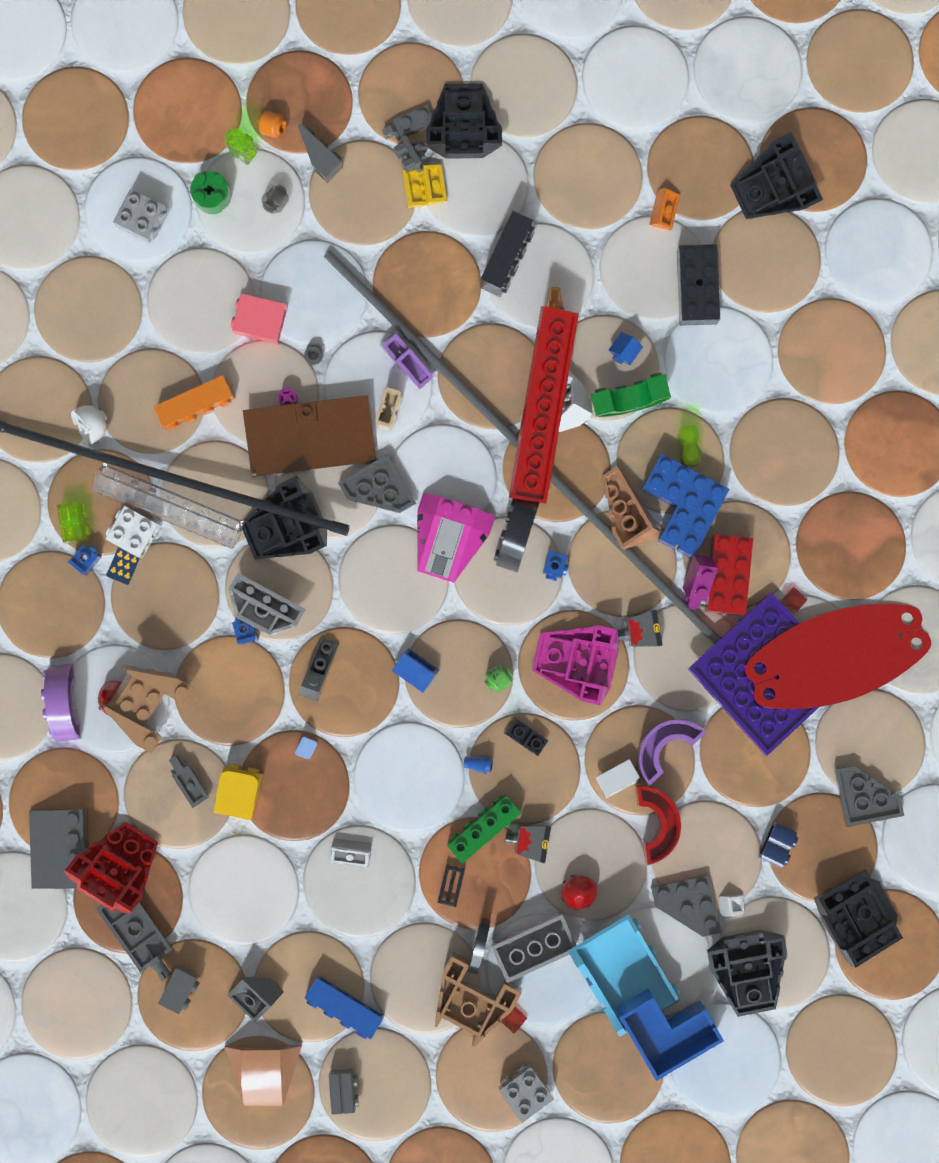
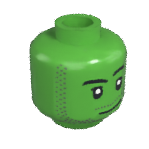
M497 664L485 673L487 680L484 682L490 691L494 689L496 692H501L512 684L514 676L506 665Z

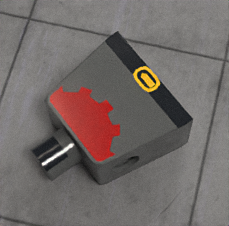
M657 610L625 620L626 628L618 629V641L629 639L630 647L663 646Z
M519 825L518 833L506 832L505 843L516 845L515 854L545 863L551 826Z

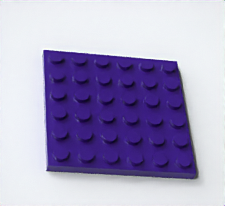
M773 593L764 598L688 668L691 674L765 756H768L819 708H766L757 704L753 692L755 690L754 685L756 684L748 679L745 672V666L749 659L773 639L800 624ZM757 663L754 666V671L759 675L766 672L765 664ZM779 675L774 676L776 680L779 679ZM766 688L763 692L764 698L772 700L775 697V691L772 688Z

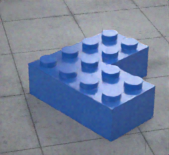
M660 454L642 488V491L675 507L658 542L672 549L678 544L680 547H678L677 552L692 559L693 554L696 555L730 489Z
M646 989L615 1008L621 1022L656 1081L724 1042L701 1001L696 1002L666 1020L650 990Z

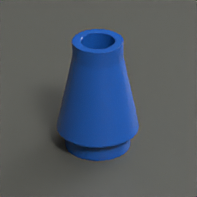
M482 755L464 758V768L484 774L487 772L491 773L493 766L492 757Z

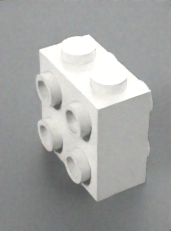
M124 506L123 509L120 508L118 510L114 525H110L107 529L106 540L143 559L161 526Z

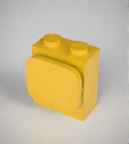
M229 763V766H223L213 812L253 820L263 774L259 773V769L248 767V770L240 769L241 765Z

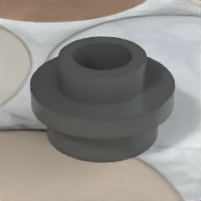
M309 346L304 353L305 360L312 365L319 364L323 359V351L318 346ZM315 352L317 357L313 359L311 354Z

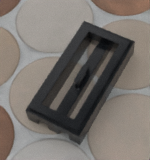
M446 864L437 903L452 907L457 906L465 872L464 868ZM449 870H453L447 893V898L445 901L442 900L444 894ZM456 872H460L454 902H450Z

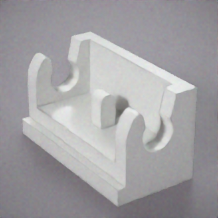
M629 759L596 777V780L607 799L640 781V777Z

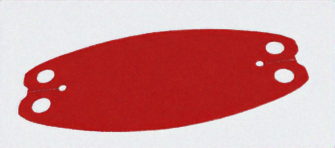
M902 604L861 605L827 612L792 627L762 647L749 659L745 666L748 679L756 684L754 685L755 690L753 694L757 704L773 709L822 707L855 699L891 682L922 659L931 647V639L921 626L923 619L920 610ZM904 613L912 615L913 622L910 625H905L902 622L901 617ZM898 633L903 634L901 638L897 636ZM913 638H919L922 641L921 649L914 650L911 647L910 643ZM759 662L766 666V672L762 675L754 671V666ZM779 675V679L776 680L774 676ZM766 688H772L775 691V697L772 700L764 698L763 692Z

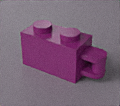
M693 554L683 585V590L686 593L685 601L692 610L697 609L701 601H707L718 570L712 557Z

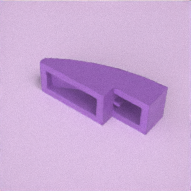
M396 333L391 334L380 344L387 355L419 389L434 378Z

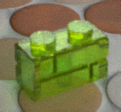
M237 127L226 133L224 140L230 154L237 159L239 158L246 165L250 164L257 154V147L253 137Z
M80 501L57 505L63 543L72 544L88 541L91 529L85 520V517L88 516L86 505H83Z

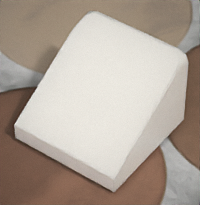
M743 894L719 897L721 916L730 917L745 914Z

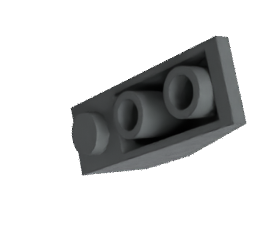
M300 123L298 128L313 170L328 183L343 168L342 158L335 151L332 153L328 150V145L322 139L318 140L314 136L315 133L308 126L304 127Z
M320 638L301 684L299 696L318 702L338 649V643Z

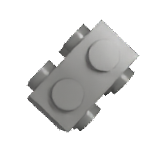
M130 189L113 223L117 228L151 243L152 239L154 240L158 235L160 223L166 220L167 209L163 204Z
M531 1063L527 1066L523 1064L516 1070L515 1075L511 1078L507 1076L500 1082V1093L522 1123L554 1100L553 1094Z

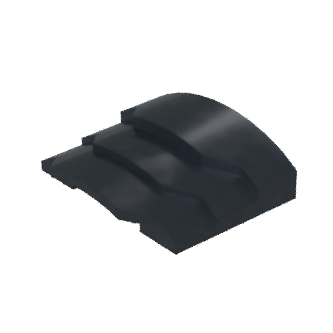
M866 869L814 897L818 912L828 933L851 967L856 968L903 939L896 926L897 913L888 900L880 881L871 879Z

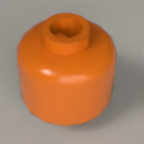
M267 110L258 117L257 125L261 134L272 138H278L284 134L286 121L283 115Z

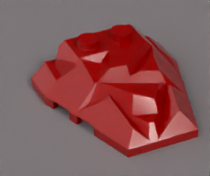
M125 822L108 833L106 838L98 843H93L91 848L85 852L77 854L64 873L71 881L77 884L79 891L111 911L118 909L123 913L131 914L143 897L158 841Z

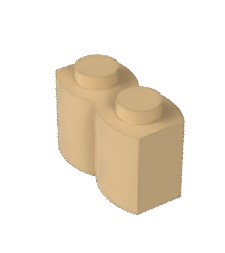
M388 387L384 390L381 397L382 406L376 413V425L378 428L391 431L395 426L396 412L400 409L402 403V396L399 390Z

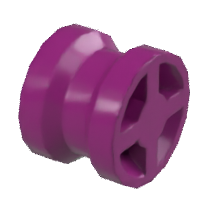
M285 388L279 392L278 401L280 405L297 404L298 397L292 389Z

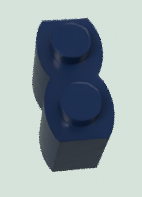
M773 822L758 857L780 868L783 865H787L791 856L789 851L791 847L794 848L798 841L797 832Z

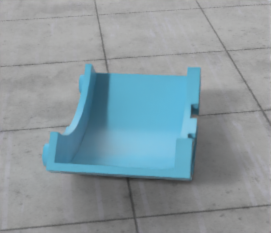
M629 914L568 950L600 1004L604 1002L606 1007L603 1010L619 1036L627 1033V1030L615 1008L646 989L650 990L661 1011L680 1001L677 996L680 993L674 983H669L654 958L657 953L652 945L647 946L639 932V929H641L640 924L636 918L632 919Z

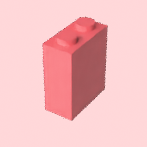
M241 294L240 299L237 298L235 310L237 312L236 316L232 317L230 327L236 335L279 344L288 308L284 303Z

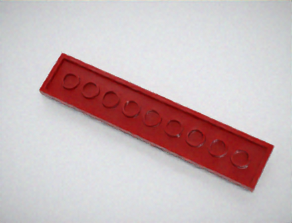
M541 306L508 498L543 504L547 503L579 313L547 306Z

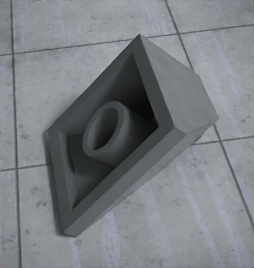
M244 977L227 996L256 1022L284 991L270 978Z

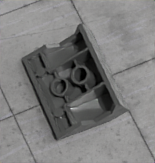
M88 808L29 811L31 888H77V884L71 881L64 871L77 854L89 849Z

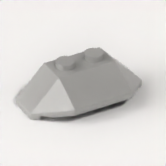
M237 573L228 589L236 618L268 635L296 627L306 611L301 606Z

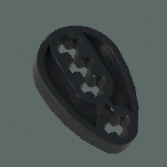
M481 917L469 965V973L478 975L490 928V919Z

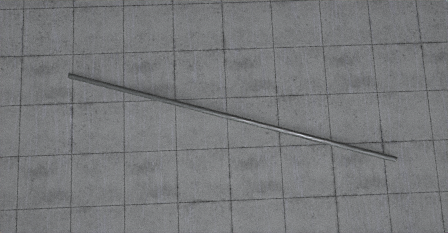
M328 251L324 258L517 448L519 437L337 256ZM552 470L550 482L714 644L721 639L631 548L621 549L613 535L612 529Z

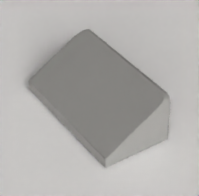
M333 839L330 862L368 867L371 844Z

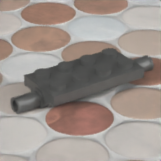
M141 901L131 914L123 913L118 909L111 911L103 905L96 909L140 973L150 966V968L153 967L161 981L172 975V972H170L162 959H164V955L173 950V947Z

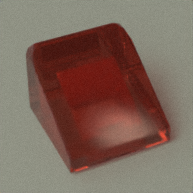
M793 587L780 601L795 614L808 599Z
M515 1006L513 1011L503 1018L501 1022L515 1034L527 1020V1017Z

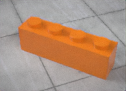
M222 375L153 407L162 427L165 430L169 429L171 431L180 427L179 424L185 421L189 423L196 420L198 415L212 413L214 408L218 406L225 407L230 405L231 401L235 398L226 378Z

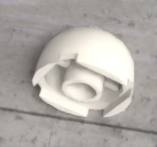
M83 405L71 412L74 425L78 424L80 428L78 432L88 444H93L104 436L107 428L105 422L107 416L102 410L99 411L96 407L90 405Z

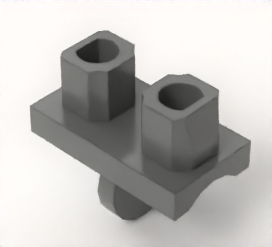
M406 135L401 137L402 143L396 145L394 151L399 159L408 155L409 158L401 161L406 173L415 169L417 173L422 172L423 169L420 165L419 157L422 160L425 159V153L428 148L424 143L419 144L418 141L413 143V148Z

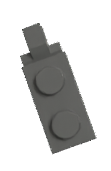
M428 105L389 122L390 126L382 129L385 139L393 136L396 139L405 135L409 136L427 128L432 119Z
M177 755L169 760L174 768L171 770L172 777L192 808L210 797L186 761L182 763Z

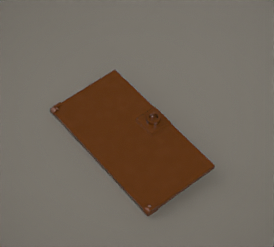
M368 395L243 410L251 477L373 463L377 460Z

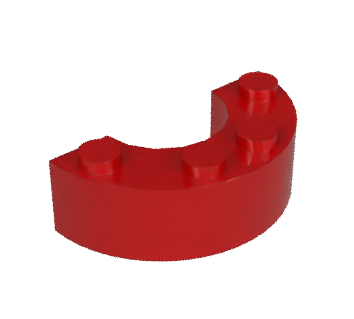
M638 785L635 786L637 805L651 808L657 814L659 820V830L656 836L651 841L643 843L645 863L650 865L666 858L676 847L681 834V818L676 805L666 794L649 786Z

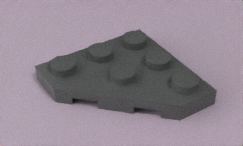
M388 454L338 482L346 498L350 501L399 514L416 505L415 500Z
M855 766L834 769L846 827L904 816L902 801L899 795Z
M707 874L651 887L656 908L702 937L722 933Z

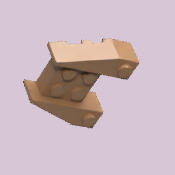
M121 664L120 667L128 674L109 704L100 700L98 703L136 746L152 754L162 736L156 730L145 725L164 694L183 704L193 687L170 672H159L153 669H143Z
M452 952L443 970L435 1027H438L443 1018L475 1035L472 1041V1046L475 1047L503 1018L513 1011L522 993V988L511 982L507 983L504 979L495 997L462 981L469 967L470 960Z

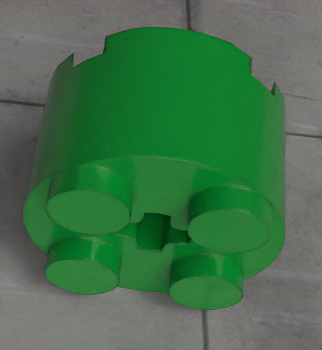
M204 171L194 176L190 192L199 209L207 214H218L228 207L231 202V190L223 175L215 171Z

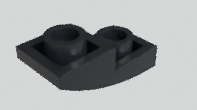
M515 717L504 732V734L537 756H539L549 741Z

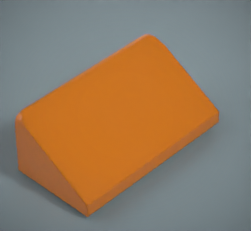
M668 188L657 190L649 225L672 230L680 198L679 193Z

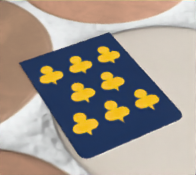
M118 547L106 576L129 585L140 558Z

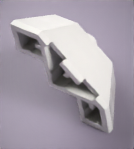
M570 370L559 432L580 426L584 421L590 419L593 412L592 401L583 384Z

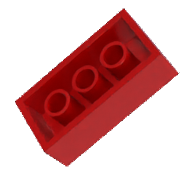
M719 534L712 536L710 557L714 560L718 570L708 599L705 601L704 612L737 616L746 615L754 538Z

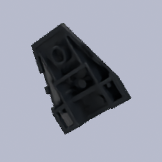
M445 84L438 99L437 107L433 111L430 124L426 128V147L445 159L484 158L502 146V127L498 123L496 113L491 107L483 84Z
M792 132L774 140L756 158L757 160L730 185L746 219L806 210L823 201L819 186Z
M298 476L280 483L274 492L264 499L267 502L323 518L313 493ZM256 508L240 524L254 559L312 554L327 546V529Z
M764 930L722 937L707 950L710 970L717 979L737 1017L776 1010L781 976L783 977L784 962L787 959L784 935Z

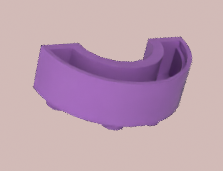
M73 663L49 666L47 670H44L45 680L44 689H41L42 701H45L43 718L48 721L50 738L56 742L80 740V725L74 712L72 689L75 683Z
M667 720L653 726L642 738L637 754L638 768L644 781L651 785L664 773L660 766L659 755L665 744L679 739L693 746L707 732L697 724L685 720Z

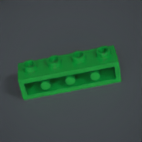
M499 795L492 802L494 805L489 810L485 807L477 814L479 818L476 821L470 820L463 826L464 831L458 835L456 832L448 839L450 843L447 844V847L462 864L522 814L507 795L504 797Z

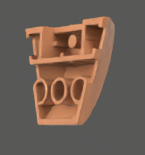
M283 1045L282 1047L224 1046L243 1106H283L302 1045Z

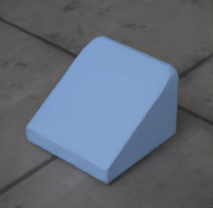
M306 736L302 737L295 754L310 759L317 746V742Z

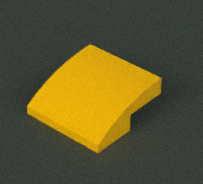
M441 164L424 165L422 167L423 171L417 173L416 169L406 173L405 169H403L402 177L407 208L447 202Z

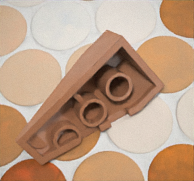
M619 466L604 474L602 480L609 505V516L612 520V532L621 549L624 550L646 543L661 533L653 517Z

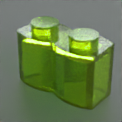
M695 425L681 427L677 433V442L681 448L680 462L686 467L698 466L701 462V450L697 444L699 435Z

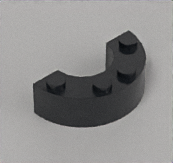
M513 498L511 506L514 507L513 511H508L505 520L508 523L507 530H502L499 539L503 543L501 549L496 550L493 560L497 561L496 566L518 573L539 503Z

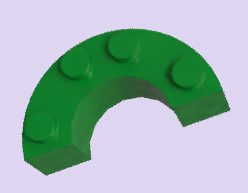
M661 372L650 375L651 378L646 379V381L634 382V386L630 387L622 385L614 390H606L605 387L594 390L595 393L591 394V399L596 417L623 415L669 400L671 394L666 374L662 375Z

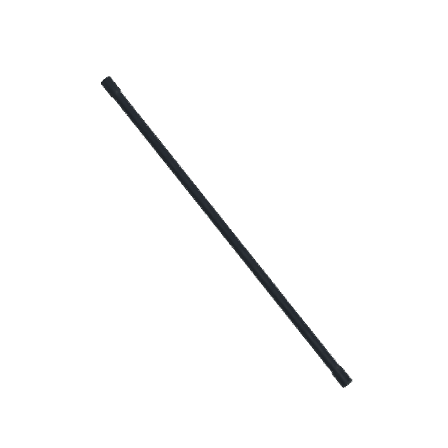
M0 420L1 433H8L291 518L340 535L347 536L349 533L350 525L327 520L7 424Z

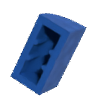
M408 648L392 671L424 693L439 672V669Z

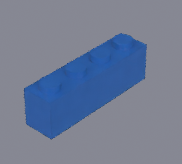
M319 975L304 997L307 1000V1004L313 1008L318 1006L324 1010L323 1013L332 1019L333 1017L339 1019L342 1026L348 1029L352 1027L357 1031L356 1034L364 1039L367 1037L372 1039L384 1018L383 1014Z

